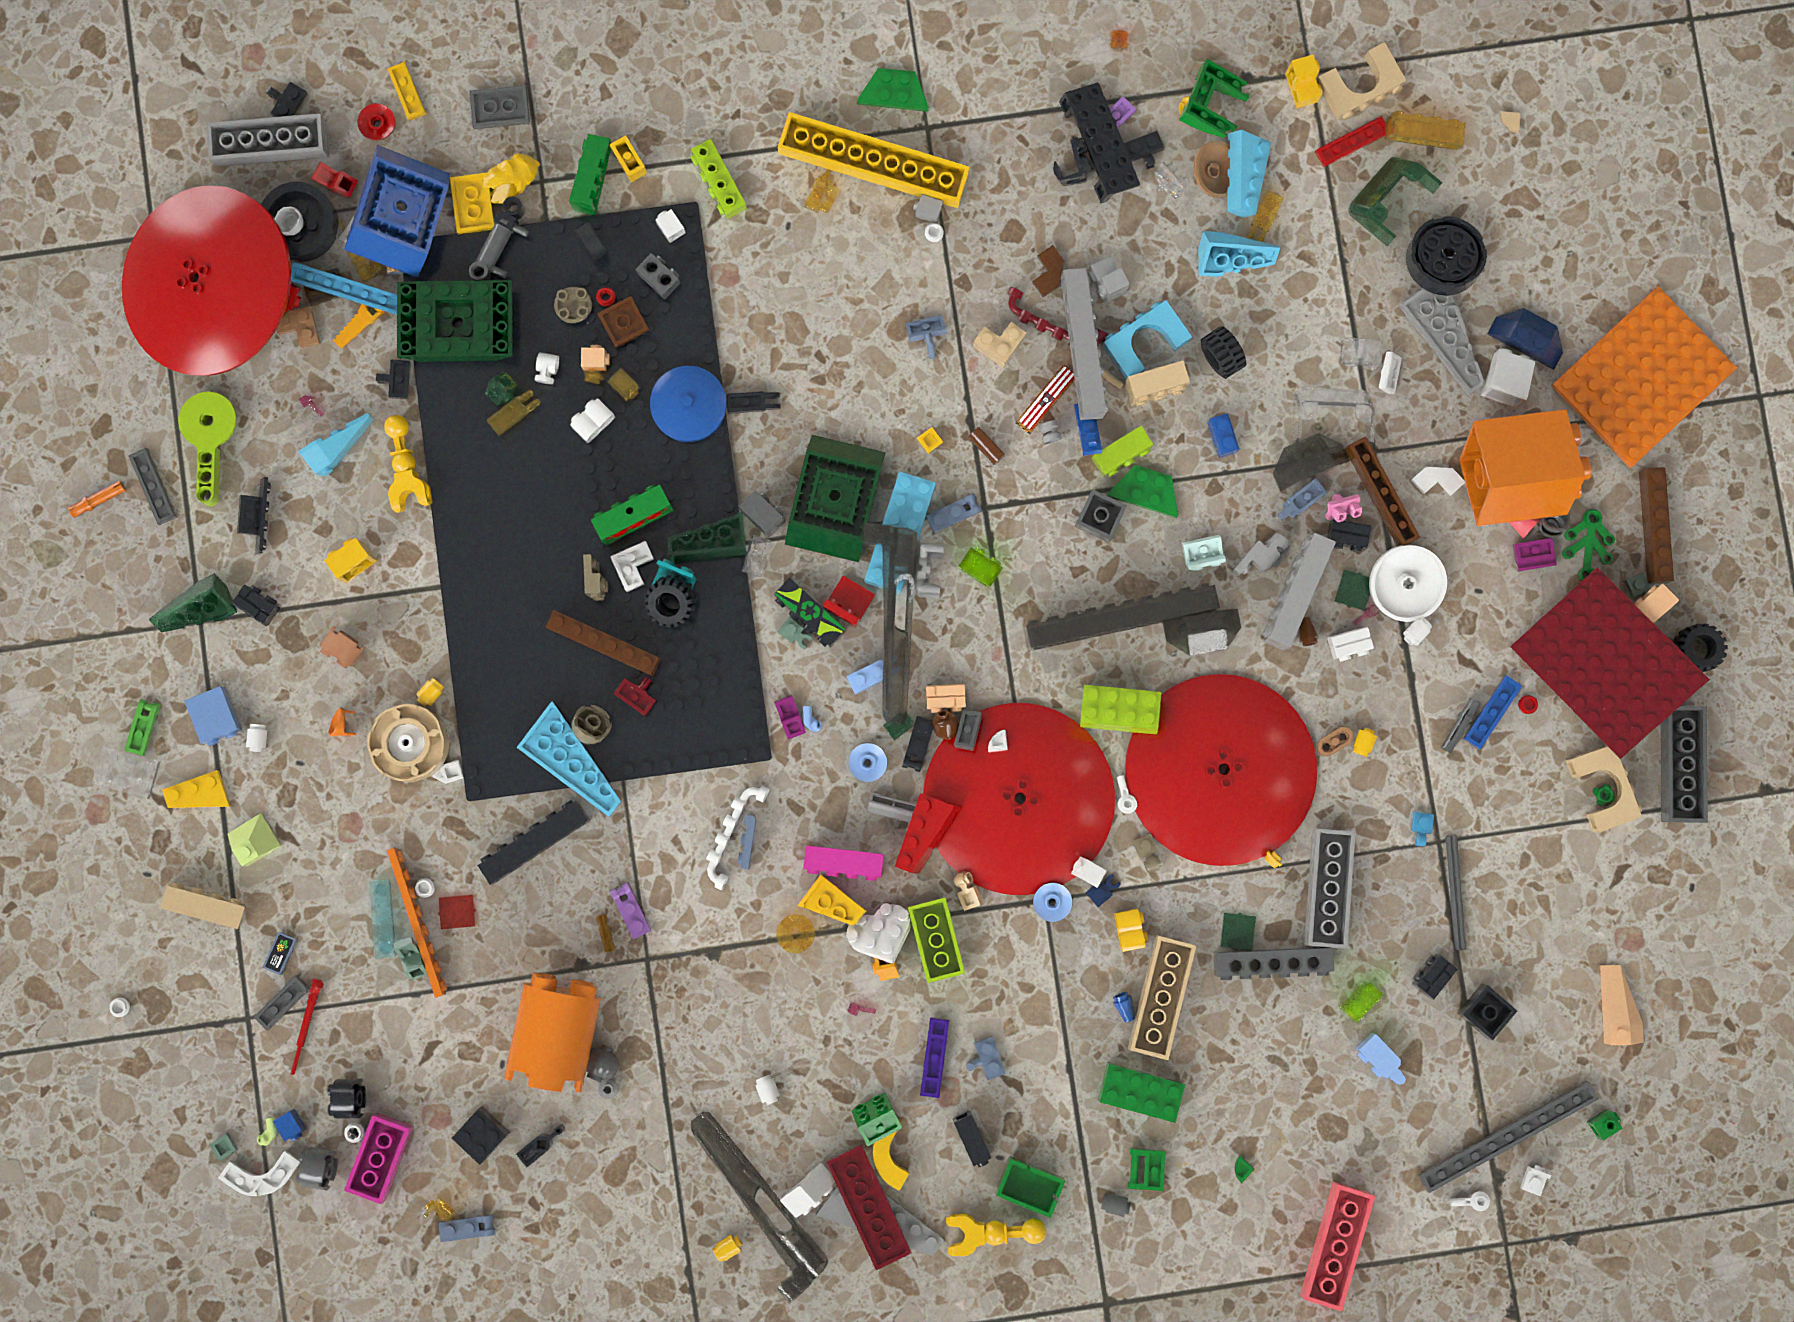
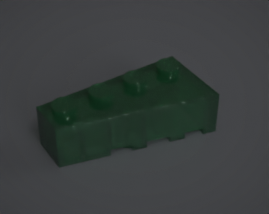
M743 512L729 518L720 519L718 522L709 525L705 524L700 528L668 537L670 561L680 562L747 555Z

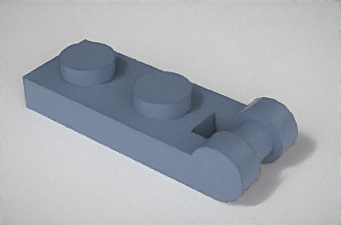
M975 494L968 495L957 502L926 515L933 533L935 534L980 513L982 509L976 503L977 498ZM969 503L971 510L966 511L964 505Z
M747 815L744 818L747 828L746 834L742 833L741 845H744L743 853L739 852L738 864H741V869H749L756 828V818L753 815Z
M493 1214L438 1222L440 1241L447 1242L495 1235V1228L492 1225V1221H494ZM480 1223L485 1224V1229L480 1230Z

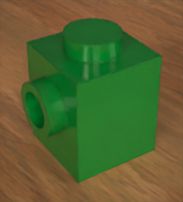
M1607 1109L1587 1121L1597 1139L1602 1141L1623 1129L1620 1124L1622 1121L1618 1114Z

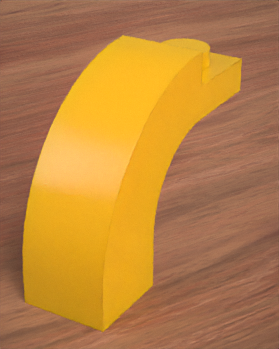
M894 1132L873 1144V1159L876 1169L883 1180L900 1191L909 1175V1171L898 1165L890 1155L889 1147L896 1134Z

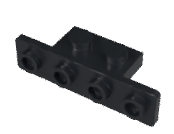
M263 477L260 480L259 497L240 495L237 534L256 535L255 554L258 555L262 554L263 550H266L267 544L266 539H264V531L266 532L268 528V520H265V515L269 511L267 494L270 493L271 489L268 477Z

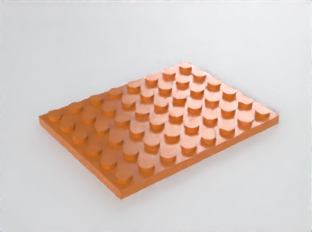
M1657 286L1560 376L1551 387L1629 468H1632L1737 367L1673 300Z

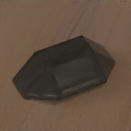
M1317 433L1284 447L1274 469L1273 477L1279 490L1282 491L1350 462L1341 443Z
M1238 609L1192 615L1162 623L1166 642L1188 656L1228 649L1241 629Z

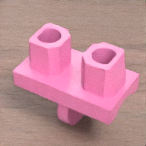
M1340 494L1333 495L1332 501L1327 504L1328 512L1325 514V518L1342 522L1349 514L1353 518L1360 517L1362 508L1359 505V495L1356 494L1345 498Z

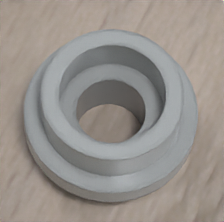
M611 1079L604 1080L600 1083L598 1092L602 1098L612 1099L618 1092V1086ZM605 1086L611 1087L610 1093L605 1092Z

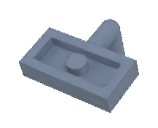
M938 315L905 323L909 341L914 342L925 339L928 357L934 359L936 352L933 337L947 334L943 316Z
M993 1037L974 1042L979 1058L967 1062V1070L973 1071L974 1068L982 1065L987 1080L1006 1074Z

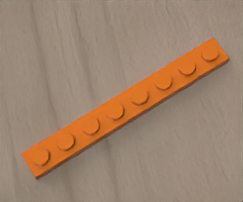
M398 848L388 849L386 851L434 996L437 998L446 995L447 985L445 980L441 979L439 973L441 972V967L438 960L435 961L433 955L435 953L434 945L432 942H429L427 937L429 935L428 927L426 924H423L421 916H423L420 905L417 906L415 898H417L416 891L409 883L411 876L409 870L404 867L403 861H405L403 852Z

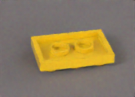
M486 173L450 177L458 234L492 230L495 224L493 222L494 213L491 203L490 188H483V178Z

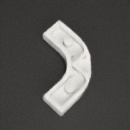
M285 1150L274 1167L266 1174L254 1175L233 1161H230L218 1179L239 1193L248 1196L266 1195L284 1186L301 1163L297 1157Z

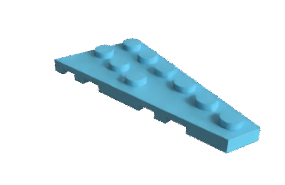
M552 701L517 748L610 817L622 801L583 744L575 737L572 728Z

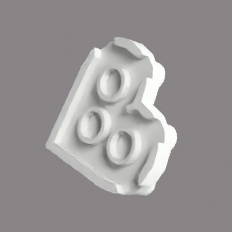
M885 903L881 905L875 915H863L855 926L849 924L846 938L856 951L894 964L911 928L910 915L900 905Z

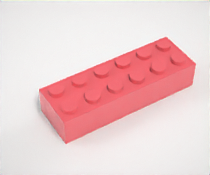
M1332 1182L1300 1292V1296L1304 1300L1338 1311L1343 1310L1375 1196L1373 1194L1338 1182Z

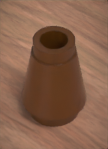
M1304 617L1299 627L1300 642H1302L1303 646L1315 645L1318 643L1317 639L1319 637L1310 617Z

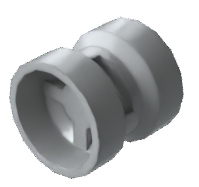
M1051 420L1038 426L1040 432L1043 433L1042 440L1044 444H1050L1062 439L1061 433L1057 430L1058 424L1056 420Z

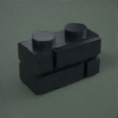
M1333 519L1329 523L1327 538L1336 542L1334 549L1349 547L1350 551L1362 552V550L1368 548L1371 525L1347 521L1337 522Z
M253 584L251 587L243 585L238 595L232 601V604L262 625L268 626L280 610V607L276 605L278 601L269 595L267 597L261 595L262 590Z
M1439 954L1431 955L1426 960L1425 964L1427 966L1423 971L1419 970L1414 975L1413 979L1415 981L1412 983L1424 995L1433 1000L1458 970Z

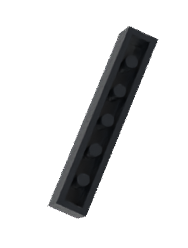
M568 801L561 806L563 809L558 813L553 811L545 817L547 820L543 823L536 822L529 827L530 831L526 834L522 832L513 838L514 842L507 845L505 843L496 849L498 852L494 855L488 854L481 858L480 861L482 863L477 866L489 885L500 881L588 823L590 819L579 802Z

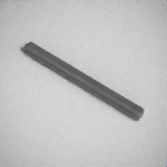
M1447 835L1446 849L1455 950H1466L1458 842L1456 835Z

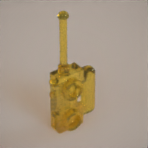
M827 169L822 177L819 176L815 179L816 183L812 185L813 189L805 202V208L819 213V211L828 213L839 192L838 188L832 186L833 182L828 180L831 170ZM824 192L830 193L825 204H823L820 200Z
M339 219L338 223L340 224L344 232L345 226L343 224V220ZM351 252L348 254L349 258L351 257L352 259L351 263L355 265L357 273L363 282L376 277V272L383 268L382 264L372 261L374 265L368 266L364 257Z

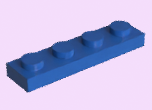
M1505 675L1463 739L1478 750L1481 749L1522 688V685Z

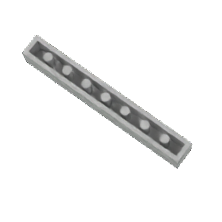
M1086 268L1067 269L1061 275V284L1080 420L1102 419L1106 412H1108V401L1104 399L1106 385L1105 382H1102L1101 377L1103 375V365L1099 363L1101 350L1096 342L1098 330L1094 327L1096 314L1091 306L1093 304V294L1089 292L1091 279L1090 275H1087Z

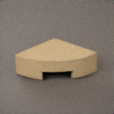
M1501 111L1500 119L1511 132L1518 133L1520 113Z

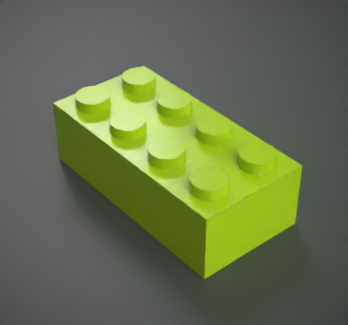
M1084 685L1080 727L1157 735L1161 692Z
M946 897L908 906L927 983L965 974Z

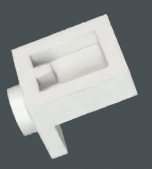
M1535 1165L1534 1168L1528 1166L1520 1188L1541 1196L1546 1179H1550L1551 1175L1546 1173L1547 1169Z

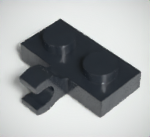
M289 82L282 94L269 86L266 93L277 101L271 111V115L274 117L294 116L308 94L307 91L292 82Z
M1158 131L1124 143L1131 162L1143 158L1147 170L1154 168V164H1156L1152 154L1164 150V145Z
M391 359L390 374L376 373L378 384L389 383V398L409 399L411 362L409 360Z

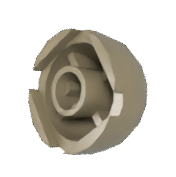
M596 705L580 707L576 711L571 723L573 734L580 742L585 744L601 742L609 734L612 727L608 713Z

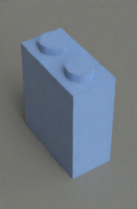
M219 686L184 700L201 744L215 745L219 743V739L235 737L238 735L237 732L242 730L226 687Z

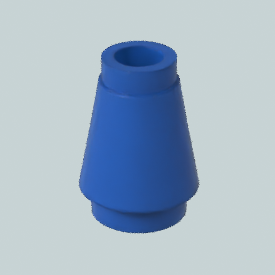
M1128 992L1115 995L1113 997V1004L1124 1022L1133 1021L1135 1016L1131 996Z

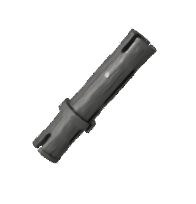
M1470 698L1464 710L1459 712L1458 720L1441 746L1443 750L1452 754L1468 724L1472 723V717L1481 705L1478 701Z

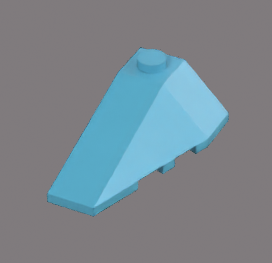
M1203 231L1198 247V274L1200 276L1218 277L1223 276V273L1232 271L1237 273L1241 272V269L1250 267L1256 269L1275 265L1280 246L1222 232Z
M366 413L347 423L346 429L334 430L330 433L329 438L325 440L319 438L298 452L315 474L320 477L322 475L327 476L339 464L374 419L369 413Z

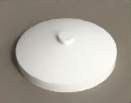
M1416 545L1397 546L1385 552L1373 566L1369 580L1370 594L1375 605L1385 615L1405 622L1420 620L1422 617L1425 618L1433 613L1444 599L1447 589L1446 571L1439 558L1426 548Z

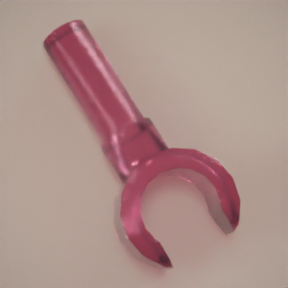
M304 395L299 398L304 408L310 405L320 417L323 416L324 413L314 404L310 396Z
M1370 605L1365 609V613L1352 623L1357 625L1368 617L1376 616L1379 611L1372 614L1370 608L1374 605Z
M851 1003L847 1010L857 1016L859 1011L876 1013V1009L866 1008L856 1003Z

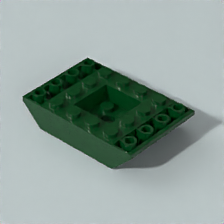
M512 280L397 282V358L419 362L497 361L512 357ZM462 319V326L455 328L453 326L454 320Z
M811 435L788 522L785 545L859 563L886 452ZM832 491L840 493L841 496L837 501L830 499L829 495Z

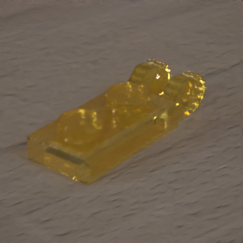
M1266 190L1252 221V227L1247 236L1248 239L1253 238L1255 229L1258 228L1263 231L1257 241L1263 242L1284 197Z
M531 390L526 391L518 398H514L487 419V422L498 436L506 432L540 404L538 399L533 400L526 407L522 404V402L532 396L533 392Z

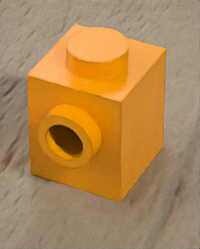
M874 957L875 963H872L874 975L878 974L880 981L899 977L896 959L894 964Z

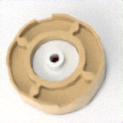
M401 704L383 711L375 719L376 721L368 733L367 747L372 763L380 773L397 781L416 782L434 775L442 767L449 751V738L443 721L434 712L414 704Z

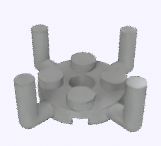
M922 544L920 546L917 595L919 597L939 599L940 586L929 585L931 558L943 559L944 545Z

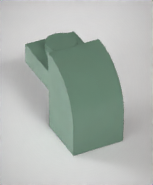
M408 937L393 943L394 950L402 960L404 973L410 981L427 975L416 940L414 941L412 937Z

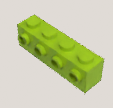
M709 139L691 148V161L695 167L699 166L701 170L699 175L703 183H708L710 188L707 190L711 198H716L718 202L716 207L720 215L724 214L726 219H729L747 209L746 203L712 140Z

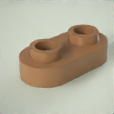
M1347 727L1337 728L1317 742L1316 749L1322 756H1331L1352 742L1353 733ZM1341 733L1345 735L1343 741L1339 739ZM1325 743L1329 745L1327 751L1323 749Z

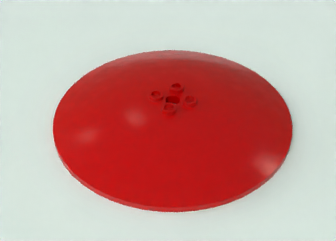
M200 186L182 191L154 209L144 220L130 244L122 274L124 312L128 325L139 345L149 356L164 367L193 376H211L225 373L241 366L254 357L268 343L279 326L286 310L291 288L289 251L284 235L273 216L252 197L235 189L222 186ZM198 273L199 278L194 282L193 276Z
M1211 674L1183 681L1161 694L1157 735L1132 732L1126 753L1125 777L1128 793L1137 801L1135 812L1139 820L1161 845L1182 858L1196 863L1214 866H1233L1266 856L1268 851L1273 852L1298 830L1314 798L1317 784V758L1311 735L1304 721L1292 705L1270 687L1246 677ZM1220 764H1226L1229 767L1226 775L1219 772Z
M1007 703L981 710L979 712H982L983 716L974 751L955 748L956 736L949 740L943 739L927 769L923 794L962 807L953 818L950 827L944 832L936 848L957 873L963 871L970 872L973 877L972 883L993 892L1009 895L1035 894L1041 886L1048 883L1064 885L1076 877L1071 872L1073 871L1074 864L1080 857L1093 862L1107 840L1112 826L1115 810V788L1106 757L1097 742L1083 727H1080V724L1049 707L1030 703ZM1005 730L1008 750L988 752V745L992 737L999 731ZM1017 793L1025 795L1024 803L1018 804L1015 802L1014 797Z

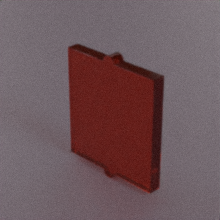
M473 895L439 898L440 912H438V915L440 916L441 930L475 927L474 912H476V909H474Z

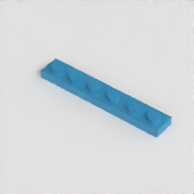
M296 262L293 263L291 282L397 315L396 294Z

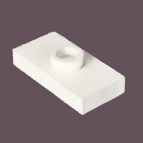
M1386 352L1379 389L1388 394L1395 393L1402 357L1393 352Z

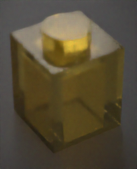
M620 369L607 381L625 401L634 398L638 393V384L623 369Z

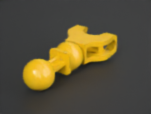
M391 415L384 423V430L389 437L393 438L395 452L390 453V456H393L392 467L396 472L394 474V482L388 491L391 507L396 513L403 512L406 509V498L412 492L415 493L421 505H431V488L427 482L419 478L418 472L414 471L416 460L412 455L413 451L406 447L404 436L409 431L408 421L401 415Z
M968 1213L950 1214L946 1217L948 1226L959 1227L965 1234L962 1242L951 1244L948 1247V1254L950 1256H969L975 1251L976 1247L985 1245L986 1242L994 1246L1000 1245L1004 1241L1005 1244H1008V1238H1024L1028 1243L1038 1244L1044 1240L1047 1233L1045 1224L1037 1218L1028 1219L1023 1226H1007V1221H1004V1224L996 1220L989 1221L987 1224L985 1222H978Z

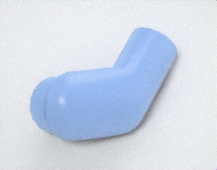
M803 706V724L811 731L818 732L822 729L821 721L812 716V706Z

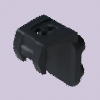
M1072 136L1070 140L1078 168L1077 173L1062 177L1060 166H1058L1056 161L1054 162L1053 172L1062 186L1087 182L1086 175L1092 171L1090 161L1087 156H1084L1087 153V149L1082 138L1078 139V137Z

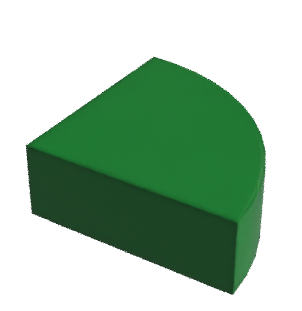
M1240 1155L1236 1159L1234 1166L1235 1175L1242 1184L1255 1169Z

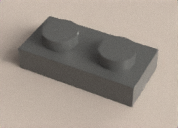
M963 709L954 743L955 748L974 751L983 716L982 712Z

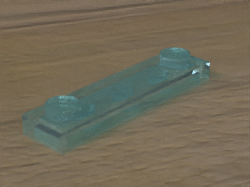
M390 879L369 881L375 959L396 957V951L393 947L395 934Z

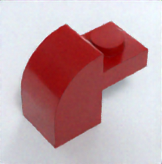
M322 162L318 163L311 177L313 181L326 187L330 192L345 198L351 196L359 181L347 173L336 171Z

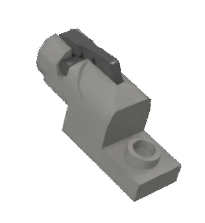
M1278 532L1265 541L1264 544L1260 541L1256 542L1232 572L1236 576H1239L1241 573L1245 575L1251 568L1249 563L1261 572L1271 567H1278L1290 547V542Z

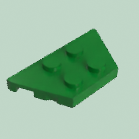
M877 68L857 99V105L929 112L928 103L915 71Z
M1135 465L1107 494L1108 497L1173 518L1178 517L1172 476Z

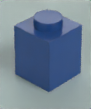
M295 1109L273 1121L284 1142L289 1139L292 1142L303 1136L301 1132L306 1129Z

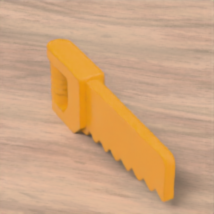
M362 304L358 314L351 318V322H348L347 326L343 327L340 335H336V339H333V341L339 348H344L369 324H373L381 317L385 311L375 309L377 312L372 316L368 312V306Z

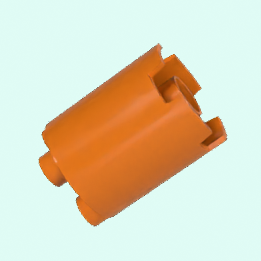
M533 972L531 983H523L504 1078L512 1081L514 1071L516 1070L525 1073V1077H528V1087L562 1092L565 1080L575 1081L574 1088H576V1092L581 1093L601 997L596 995L597 987L592 982L571 979L570 988L557 986L558 980L556 976Z

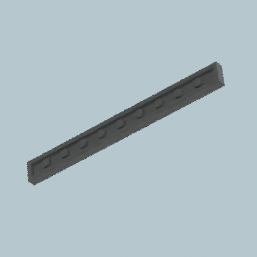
M1586 1081L1418 1174L1427 1192L1431 1193L1597 1101L1598 1097L1590 1082Z

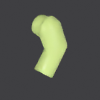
M276 1117L266 1119L267 1129L262 1135L257 1137L259 1145L266 1146L277 1136V1128L273 1123Z

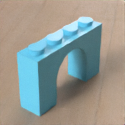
M1166 300L1162 303L1158 301L1150 307L1152 310L1148 313H1140L1135 317L1136 321L1133 323L1127 322L1119 328L1121 331L1117 334L1111 333L1105 337L1102 347L1125 380H1127L1128 376L1145 371V367L1134 353L1131 345L1132 336L1137 331L1146 328L1157 330L1163 335L1174 352L1191 340V334Z

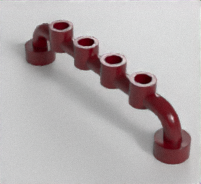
M1009 288L1007 292L1010 296L1008 305L1011 312L1019 316L1017 319L1019 322L1027 325L1030 321L1036 324L1034 327L1036 330L1042 333L1048 330L1052 332V338L1058 341H1062L1064 338L1069 341V334L1065 329L1055 326L1024 309L1018 308L1016 300H1021L1024 293L1017 288ZM1097 328L1098 339L1096 342L1098 346L1101 341L1105 342V337L1109 334Z

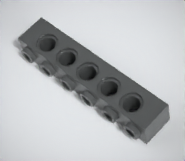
M1333 948L1214 952L1215 976L1220 977V980H1232V976H1240V979H1251V975H1259V978H1271V974H1278V977H1290V973H1298V977L1309 976V973L1317 972V976H1327L1329 972H1334ZM1311 957H1315L1317 964L1311 968L1308 960ZM1275 958L1278 961V966L1275 969H1271L1269 963ZM1291 958L1297 959L1298 963L1295 968H1290L1289 966ZM1254 959L1259 962V967L1256 970L1250 968V962ZM1234 960H1237L1240 964L1239 969L1233 971L1230 966Z

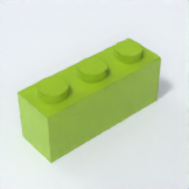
M1140 426L1102 449V453L1094 454L1091 459L1103 477L1107 475L1112 477L1119 472L1118 468L1121 466L1128 467L1135 462L1134 458L1139 455L1144 457L1149 454L1154 444L1143 427Z

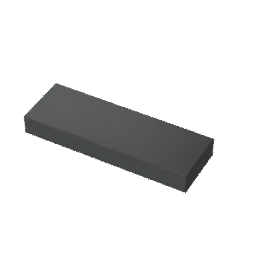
M295 975L254 1018L266 1031H269L310 988L298 975Z

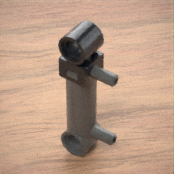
M511 196L506 198L503 202L505 212L499 210L493 221L495 224L476 261L469 268V274L474 281H489L491 272L506 278L507 271L496 267L495 264L511 234L514 235L515 232L525 237L528 236L529 230L519 226L518 220L523 217L525 209L517 197ZM518 205L516 211H509L511 206ZM478 270H484L482 276H476Z

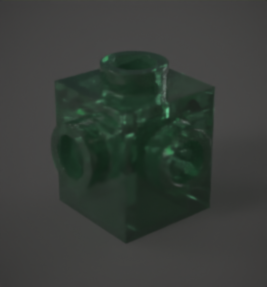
M503 372L489 380L485 394L497 406L504 402L507 404L513 399V393L518 384L506 372Z

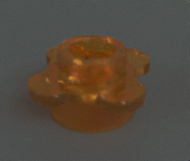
M1122 30L1111 31L1110 37L1112 40L1110 47L1112 49L1117 47L1126 49L1128 47V32Z

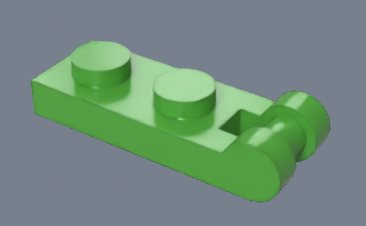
M143 699L139 700L124 751L142 756L146 755L156 717L160 711V704L155 702L151 704ZM145 710L150 711L148 717L143 716Z

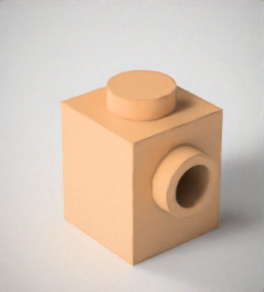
M601 345L581 348V367L584 371H606L607 365H610V354H607L605 348H602Z

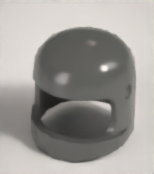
M1568 513V515L1541 518L1538 521L1539 531L1545 537L1557 538L1570 525V515Z

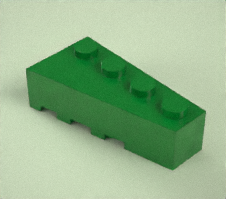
M588 134L587 139L583 141V153L579 158L578 170L569 198L570 205L575 212L589 215L597 214L611 153L609 144L612 142L610 138Z

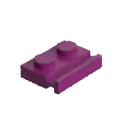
M1552 538L1513 544L1518 567L1517 572L1557 565Z

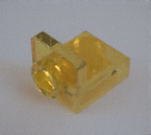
M439 1198L436 1201L432 1199L424 1208L427 1211L423 1216L427 1218L435 1210L437 1212L436 1216L440 1220L449 1222L457 1212Z

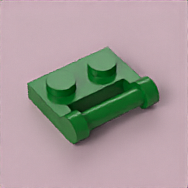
M1130 1148L1131 1170L1128 1188L1163 1191L1165 1150ZM1139 1156H1145L1143 1183L1138 1182Z

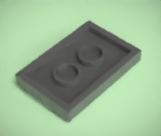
M526 85L469 90L473 129L530 124Z

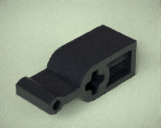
M564 1125L557 1126L551 1135L546 1133L540 1134L516 1153L526 1168L552 1147V1138L560 1135L565 1130ZM545 1140L547 1142L545 1146L540 1147V1142ZM534 1150V1152L531 1155H529L528 1157L526 1156Z

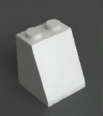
M1499 349L1494 353L1480 395L1516 408L1527 400L1535 361L1530 360L1531 358L1525 355L1518 356L1512 354L1511 350Z

